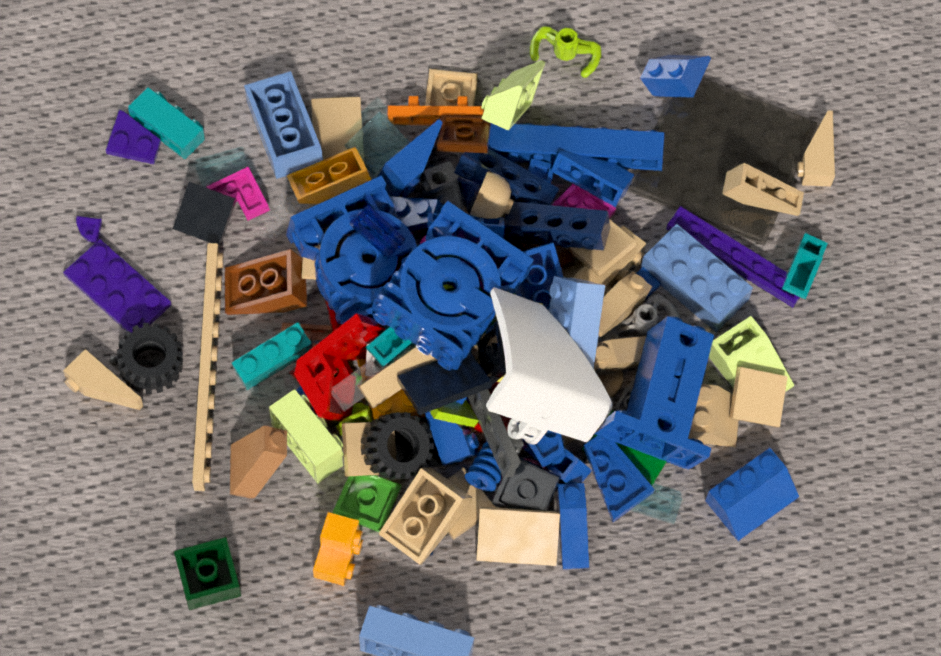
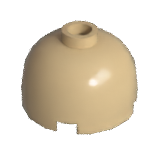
M488 171L470 215L492 219L501 217L503 213L509 214L514 200L510 199L511 188L509 183L500 175Z

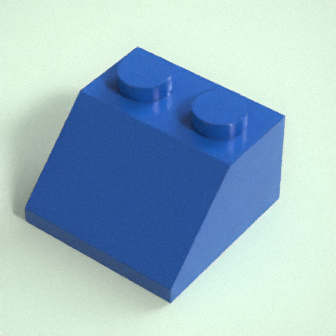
M667 55L648 60L640 79L653 96L694 97L711 58L710 56Z

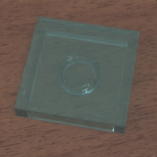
M379 111L344 146L347 149L356 147L366 168L377 178L385 163L406 147L410 141Z

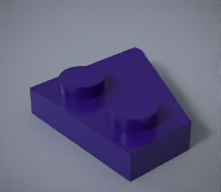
M119 110L106 148V154L155 164L161 140L124 111Z

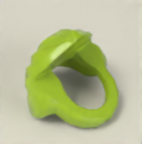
M353 403L352 415L342 420L336 426L340 435L342 436V424L372 422L371 408L363 403Z

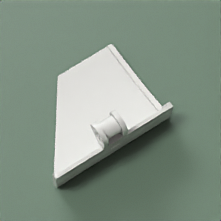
M493 287L490 293L503 342L506 375L490 396L486 404L487 409L512 418L508 424V435L513 439L518 440L522 438L527 443L534 445L541 440L547 430L584 442L589 441L612 410V401L593 367L567 331L542 304Z

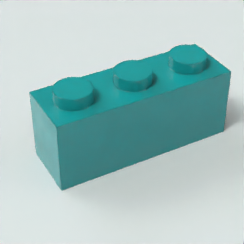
M149 87L128 106L130 117L158 137L162 143L183 159H186L205 140L204 128L197 120L189 119L179 106H172L167 102L163 94L158 91L154 92Z
M297 322L231 362L233 370L246 390H249L297 361L312 349V343Z

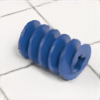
M486 440L464 477L471 486L492 492L496 489V484L500 482L502 473Z

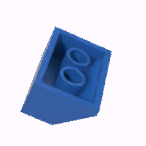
M768 448L709 490L705 502L737 541H739L798 499L799 495L787 467L772 449Z

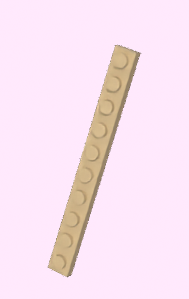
M208 243L192 480L194 491H205V483H210L211 467H206L207 458H212V442H208V434H213L214 418H209L210 409H215V394H211V385H216L217 371L212 370L213 361H218V346H214V338H219L220 332L219 322H215L216 314L221 313V299H217V291H222V276H218V270L223 268L224 254L219 253L218 244Z

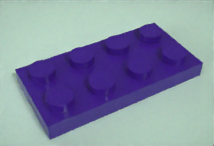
M101 239L63 272L68 280L125 331L130 333L133 332L132 327L136 325L142 328L143 323H149L150 326L172 305L170 300Z

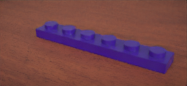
M681 206L666 226L668 231L678 224L731 270L790 307L794 308L801 298L782 289L787 275L786 271Z

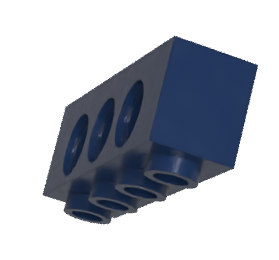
M489 148L488 153L464 152L454 171L455 174L480 188L488 171L500 175L509 183L511 188L510 199L514 200V202L551 205L559 191L558 187Z
M513 202L509 214H506L504 218V233L507 241L535 243L538 245L554 243V246L565 248L574 247L604 251L611 228L608 211Z

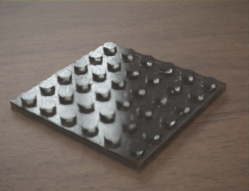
M702 78L694 97L668 98L654 128L655 131L664 132L662 171L635 169L633 173L634 178L627 191L676 211L681 206L708 224L765 246L779 212L742 204L722 194L726 173L746 163L791 186L798 170L797 164L802 161L818 122Z

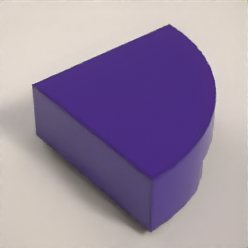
M77 216L76 223L78 231H80L79 233L86 238L85 240L95 244L99 240L102 219Z

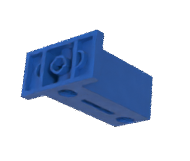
M667 316L651 328L646 335L627 410L615 411L606 417L594 434L688 470L708 459L712 448L703 445V442L698 439H688L714 335L706 332V329L703 327L691 326L674 316Z

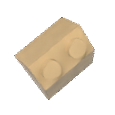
M702 384L688 439L694 438L702 441L704 444L736 448L739 420L729 418L733 394L716 385Z

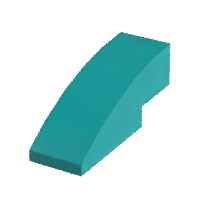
M807 233L804 234L787 272L782 287L783 290L806 299L823 259V254L828 245L827 242Z

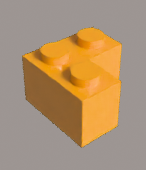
M328 512L320 535L321 546L313 568L314 578L345 586L346 579H352L355 570V564L352 563L354 554H360L363 545V531L359 529L358 520Z

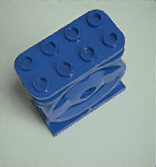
M382 175L290 217L286 236L290 243L294 242L301 257L314 261L317 286L324 299L328 302L330 310L335 311V319L338 324H344L356 313L373 318V301L382 292L384 286L374 287L386 283L396 269L398 258L402 256V265L409 254L417 247L409 229L399 219L392 216L394 204L385 190L386 182ZM329 226V228L327 229V231H326L325 234H324L323 231H322V229H324V228H326V227ZM354 233L343 242L339 258L326 263V259L335 256L336 247L344 235ZM369 256L374 262L366 263L362 260V257ZM412 277V278L416 281L417 294L420 295V292H419V283H420V282H419L418 280H416L414 277ZM348 281L351 282L350 284H347V285H344V286H340V285H342V284H344V283H346V282H348Z
M447 201L441 208L438 217L428 228L426 241L409 254L400 269L392 275L390 282H387L382 292L375 297L372 312L374 314L373 318L379 324L388 325L394 329L398 337L414 343L421 353L433 356L444 369L457 370L495 317L496 313L490 293L493 287L514 294L517 288L521 287L526 280L534 259ZM412 277H414L416 280H418V281L420 282V283H419V292H420V296H421V299H422V301L424 302V304L421 302V300H420V298H419V296H418V294H417L416 281H415ZM479 279L482 281L484 287L483 291L487 292V295L479 291ZM443 285H452L455 291H447L443 288Z

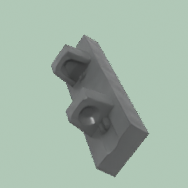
M488 389L468 396L503 478L514 476L517 467L521 463L517 454L520 453L521 448L524 446L522 439L517 440L509 437L500 415L487 409L486 404L492 395Z

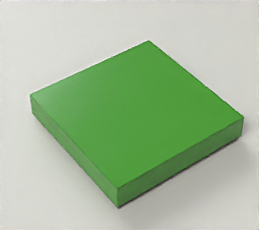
M378 475L350 476L339 496L333 514L358 520L359 525L380 532L388 520L402 485L386 478H381Z

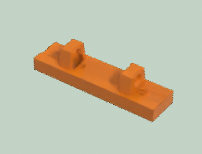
M409 96L408 106H388L387 115L389 124L431 126L438 119L441 120L442 115L483 116L484 110L481 109L482 106H468L467 96H458L457 106H419V97Z

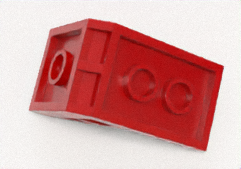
M356 313L297 360L294 375L318 417L341 422L352 415L356 375L347 360L357 356L361 348L366 344H370L379 334L386 330L375 319ZM336 368H338L339 374L337 377H334V374L338 372Z

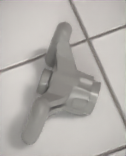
M656 293L648 296L647 304H642L638 309H635L632 316L611 329L613 339H619L620 335L630 333L646 336L647 332L658 323L657 307L659 306L665 309L669 317L680 318L679 313L674 305L665 297Z

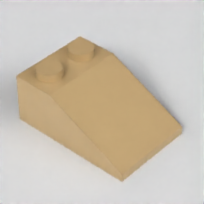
M421 468L382 527L379 535L419 565H422L459 520L472 497L433 468Z

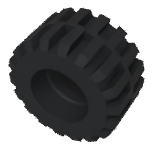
M143 323L142 328H139L138 325L132 327L133 332L127 331L124 334V340L120 339L119 349H117L118 368L122 380L126 379V385L130 388L134 385L135 391L141 393L142 389H146V394H152L153 389H156L157 393L163 392V386L169 389L172 387L173 380L177 382L179 372L182 373L183 369L182 346L180 341H178L177 335L175 333L170 334V329L166 326L160 329V324L154 323L153 327H149V323ZM149 349L158 350L165 355L164 361L152 368L139 365L135 359L138 354Z
M397 412L379 416V419H374L370 422L371 427H366L364 431L367 437L361 439V444H365V449H361V454H366L367 459L364 460L365 464L372 465L370 471L374 474L379 473L381 478L396 480L416 476L421 468L428 466L425 461L431 460L433 454L429 453V449H434V443L429 442L432 434L431 432H426L425 429L428 426L425 422L419 423L420 418L418 416H410L411 413ZM393 431L402 434L407 444L406 454L399 462L391 457L387 448L388 438Z

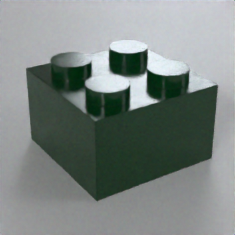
M226 537L174 551L189 611L241 597Z

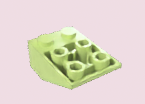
M752 316L713 340L709 358L733 389L737 367L788 376L786 391L794 387L769 338Z

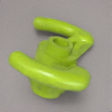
M543 26L534 34L531 40L530 58L532 61L539 59V44L542 39H546L554 46V54L563 61L572 60L577 54L590 53L592 55L591 61L580 73L583 78H587L595 71L601 59V46L594 41L579 39L578 34L571 28H564L557 32L551 27Z

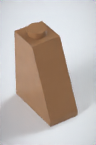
M264 425L231 444V495L245 498H255L287 456L286 430Z

